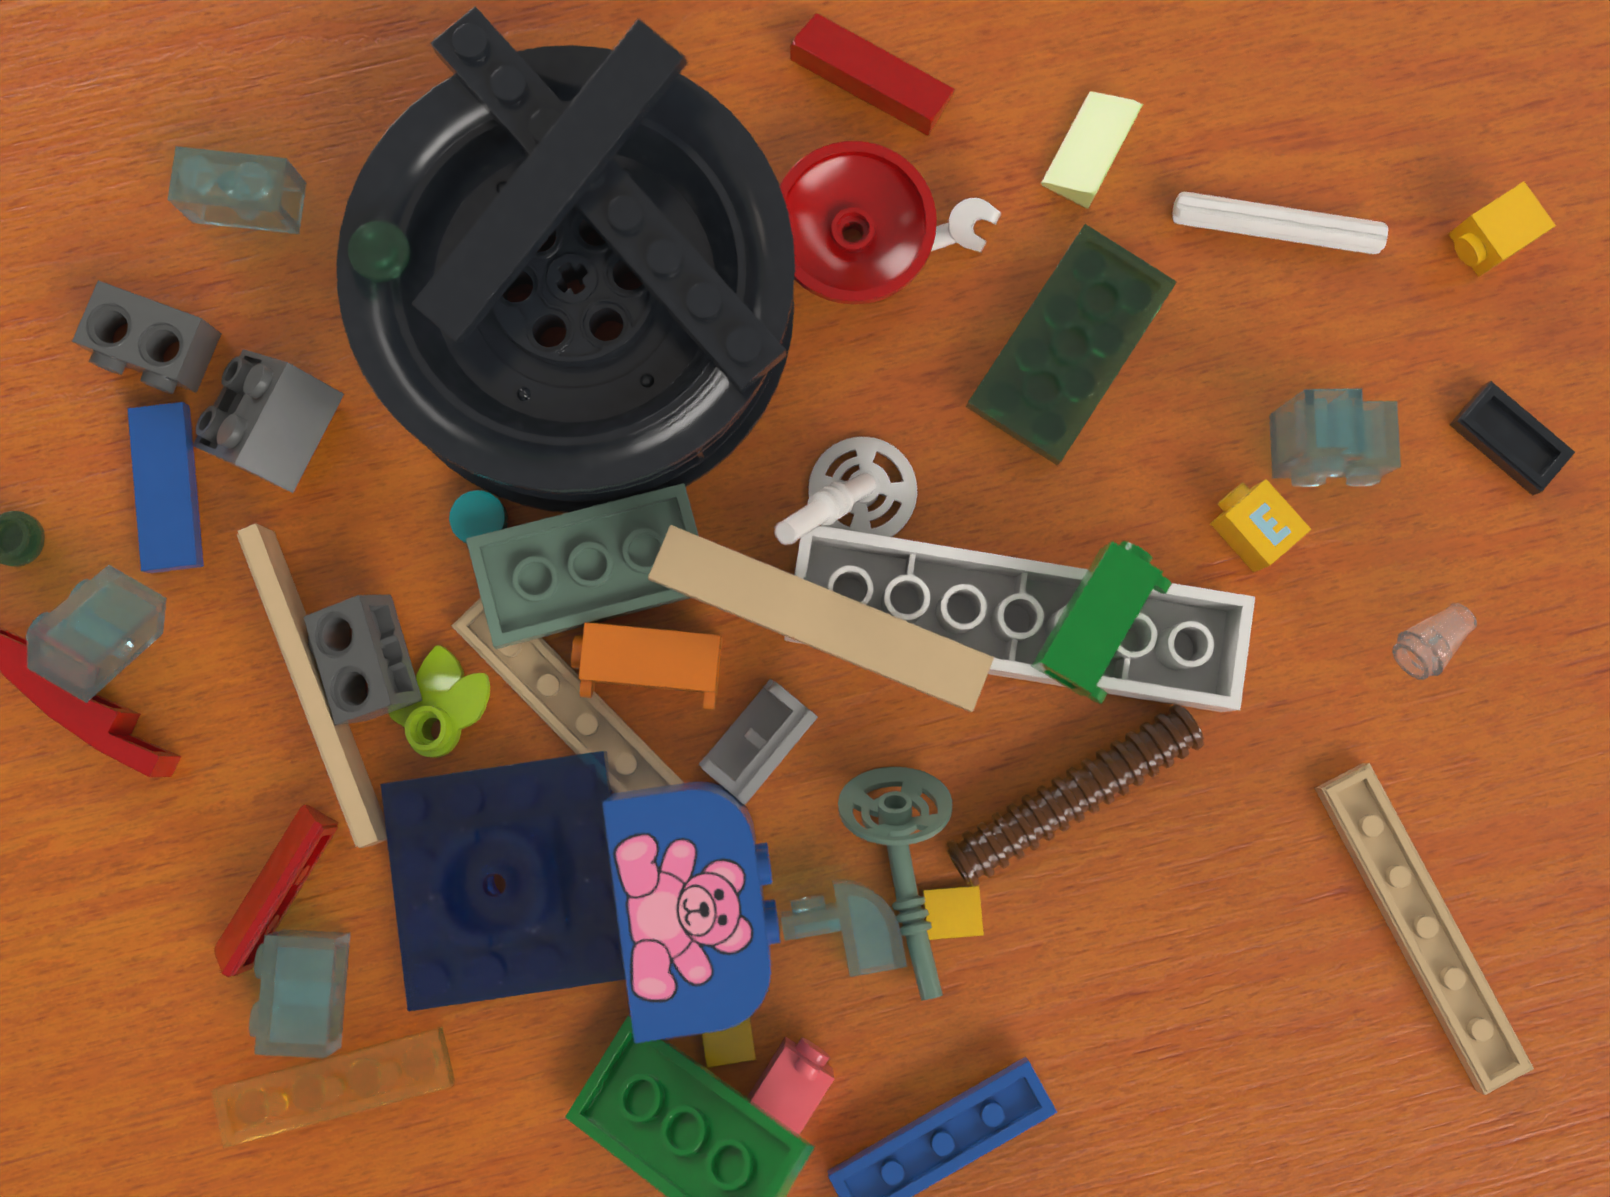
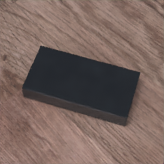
M1492 381L1483 385L1449 424L1531 495L1541 493L1575 453L1573 449Z

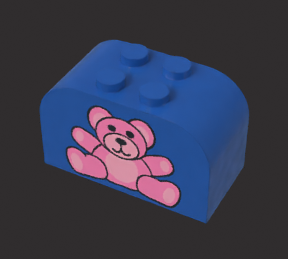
M688 782L613 793L603 801V810L634 1043L720 1031L742 1023L757 1010L767 993L771 978L770 944L780 943L775 899L764 900L762 885L772 884L768 843L756 844L754 824L746 806L724 787L714 783Z

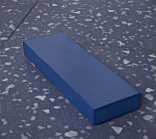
M184 402L127 408L141 571L145 573H158L204 567L190 406Z

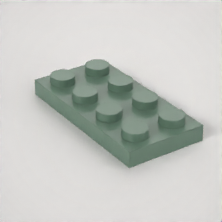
M685 484L467 538L466 542L493 647L500 649L583 627L585 622L598 623L691 598L648 579L670 525L699 536Z

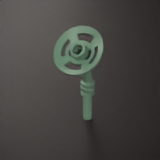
M907 767L873 769L856 776L844 786L838 799L839 816L846 828L856 836L873 843L886 845L897 900L892 904L893 910L900 912L895 917L896 923H902L903 925L898 929L899 935L906 937L921 1001L943 996L927 932L932 928L931 922L924 920L929 913L928 909L921 908V905L926 901L924 896H918L909 844L927 840L944 829L952 815V797L947 787L940 780L926 772ZM902 787L901 792H887L875 800L867 795V793L879 788ZM922 793L935 803L938 810L937 814L929 815V806L920 796ZM912 806L919 811L920 816L912 817ZM853 808L861 811V819L867 829L857 822L853 815ZM870 815L878 817V825L872 821ZM916 830H920V832H917V833H915V834H911L912 832H914V831H916Z

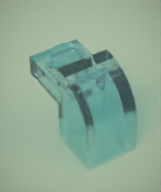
M844 879L832 880L836 903L825 904L824 895L810 896L790 901L791 911L781 912L785 941L841 931L847 970L850 977L907 967L901 931L895 914L881 895L865 884Z

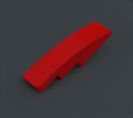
M0 628V672L48 717L94 749L148 777H172L181 756L132 735L141 714L91 692L101 671Z

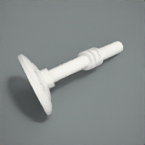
M852 437L834 444L821 455L811 472L808 505L778 523L775 527L776 537L783 544H791L819 525L887 537L894 536L905 526L915 508L917 481L912 466L896 447L881 439ZM856 451L857 457L843 462L837 468L833 477L825 475L828 468L837 458L845 453ZM876 452L884 455L894 463L901 474L903 482L890 483L887 473L879 465L873 463ZM859 465L860 470L854 472L848 481L841 480L847 470ZM879 494L886 497L880 507L868 512L867 507L877 500ZM894 500L902 503L893 518L885 524L871 529L870 521L883 516L890 509ZM848 512L854 514L850 527L838 521L839 518Z

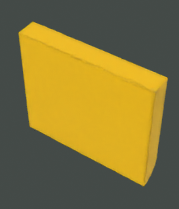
M979 885L975 887L962 886L923 890V896L926 901L924 909H928L929 913L925 920L931 922L932 928L927 931L929 940L984 935Z
M750 1017L734 1027L702 1033L707 1067L756 1060Z

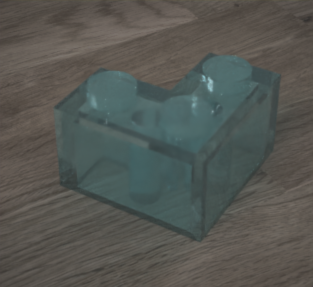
M1304 389L1269 415L1272 478H1291L1292 486H1319L1326 483V478L1346 477V485L1348 486L1375 485L1381 483V476L1401 467L1397 401H1363L1362 389Z

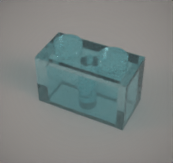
M176 146L167 200L192 223L299 234L306 181L287 158Z
M108 565L91 580L84 579L79 582L70 593L68 599L52 612L40 614L31 623L26 633L27 668L87 703L163 634L167 598Z
M283 929L265 935L264 943H261L257 949L254 962L255 976L261 979L259 1001L253 1005L249 1019V1033L251 1037H256L255 1055L326 1058L341 1048L351 933Z

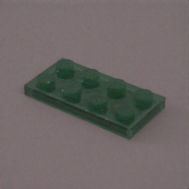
M1084 224L968 401L966 407L1058 465L1177 281Z

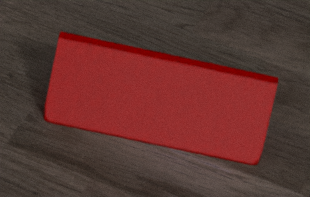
M818 13L801 29L790 45L791 61L927 136L930 135L955 91L953 87Z
M304 804L300 807L215 946L214 953L222 974L232 977L253 968L338 829V822L310 805Z

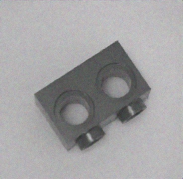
M98 280L72 342L92 353L88 362L102 369L122 375L125 367L143 373L140 381L161 391L173 394L176 386L197 393L222 333L200 317ZM128 323L126 335L120 341L113 343L115 331L121 325ZM179 342L178 354L172 360L164 362L165 350L171 344Z
M357 595L304 616L309 635V649L316 659L335 725L369 721L423 701L392 595ZM350 628L352 629V640L350 639ZM366 681H367V684H368V695H367L366 690H365V682H366Z

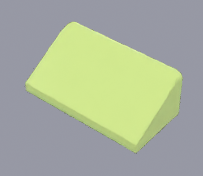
M1090 91L1041 185L1088 209L1143 104L1132 99Z

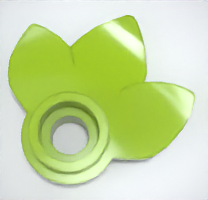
M437 645L424 659L416 675L423 701L388 713L391 719L405 727L406 739L414 751L422 756L433 758L442 757L455 748L460 739L461 730L471 726L481 718L490 697V681L487 674L474 673L464 677V671L458 659L448 649ZM439 720L441 724L440 734L437 739H434L431 734V728L434 722Z

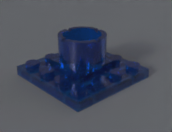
M607 751L381 784L408 1012L626 980L603 810V801L612 795L608 774ZM496 873L505 879L506 887L503 893L495 886L494 876Z

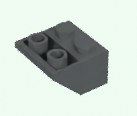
M243 349L240 356L232 359L224 370L221 380L223 388L214 405L206 408L201 414L196 425V434L198 436L192 446L293 493L344 394L288 362Z

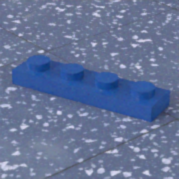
M1024 1057L827 1171L828 1177L839 1197H912L1056 1114L1057 1111L1029 1060Z

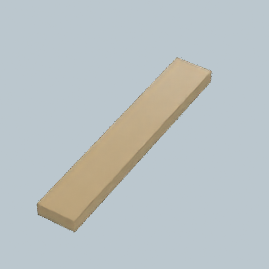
M256 523L240 529L237 534L238 540L355 846L363 848L392 838L349 724H334L317 662L309 649V635L304 621L306 612L274 531Z
M670 525L648 576V579L652 582L968 712H973L994 660V657L673 525Z
M481 598L452 625L468 644L614 793L684 783L595 691L592 698L580 697L581 680L578 679L579 675L542 637L495 649Z
M1362 763L1316 787L1315 790L1475 1090L1486 1095L1533 1070L1534 1067L1370 763Z

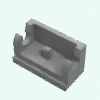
M770 679L699 765L708 775L745 805L818 716L778 683Z

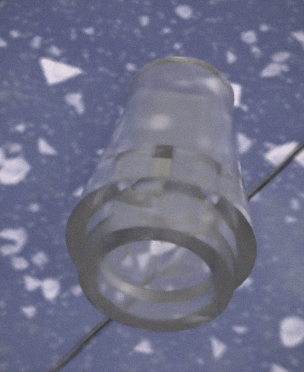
M1452 603L1440 613L1400 632L1397 637L1398 643L1392 648L1393 656L1398 665L1407 674L1416 679L1424 680L1430 675L1438 676L1443 672L1468 634L1477 627V620L1467 607L1459 603Z

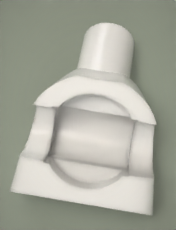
M968 198L959 202L950 214L949 223L936 227L935 240L931 251L958 243L965 248L981 252L987 241L974 233V224L982 219L996 225L1001 212L980 198Z

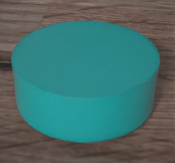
M474 490L461 495L454 502L450 510L449 521L454 534L467 544V538L506 529L508 526V514L504 505L494 495L486 491Z

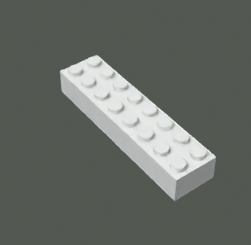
M819 525L800 539L795 576L994 657L988 674L1063 686L1031 665L1088 569ZM1175 583L1171 584L1166 594L1152 590L1097 686L1108 694L1177 704L1216 712L1240 710L1255 597ZM785 636V641L801 643Z

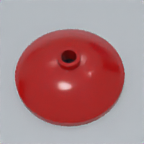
M864 141L832 143L804 156L783 178L780 188L788 209L794 239V280L809 292L820 298L841 304L872 303L888 298L905 288L925 266L933 248L936 235L937 217L935 203L922 175L907 159L887 147ZM847 229H856L861 233L862 238L857 242H849L844 239L842 234Z

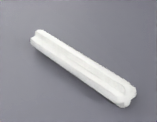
M1191 192L1179 193L1173 206V221L1176 224L1369 254H1378L1384 249L1388 236V226L1384 222Z

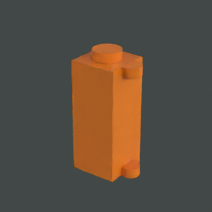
M585 622L583 636H574L571 667L579 669L578 679L581 680L580 697L592 698L594 684L602 683L704 693L703 709L715 710L723 639L721 635Z

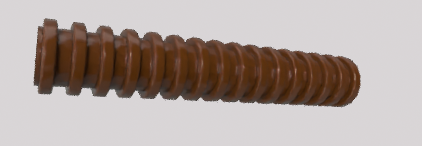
M1174 704L1169 708V715L1166 716L1162 713L1156 715L1153 725L1147 722L1140 725V732L1138 734L1130 731L1125 735V742L1121 743L1115 740L1110 745V751L1106 752L1101 749L1096 752L1095 760L1091 761L1086 758L1081 761L1082 768L1079 770L1073 767L1069 768L1066 771L1067 777L1061 779L1056 776L1051 780L1052 786L1048 789L1043 785L1038 787L1036 791L1038 795L1033 798L1028 794L1023 796V804L1018 807L1013 803L1007 806V814L1002 816L997 812L992 815V823L988 825L984 822L977 825L978 831L974 834H971L969 831L964 832L961 842L956 843L954 840L948 842L947 852L967 884L970 883L972 887L977 886L980 876L985 874L990 878L994 875L993 869L998 865L1003 869L1008 867V859L1015 856L1018 860L1023 858L1025 855L1023 850L1030 847L1032 850H1036L1040 846L1039 840L1043 838L1047 841L1054 839V831L1057 829L1065 832L1070 828V821L1075 820L1077 823H1080L1085 818V812L1089 811L1093 814L1098 812L1101 802L1108 805L1114 802V794L1119 793L1124 796L1129 793V785L1132 783L1139 787L1144 783V776L1147 774L1150 777H1155L1159 774L1160 766L1165 768L1173 766V758L1184 759L1189 755L1188 749H1201L1204 745V737L1193 716L1184 707Z

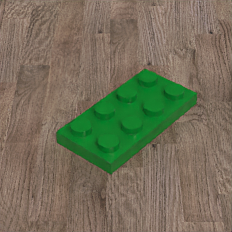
M627 1016L565 1116L566 1119L667 1197H786L815 1148L813 1144L666 1039L634 1043L630 1016Z

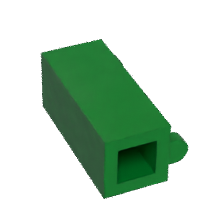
M1111 541L1099 550L1031 666L1076 694L1084 695L1102 704L1108 693L1097 686L1098 682L1152 590L1166 594L1172 582L1162 576V570L1150 564L1153 557L1147 551L1127 541H1122L1120 545Z

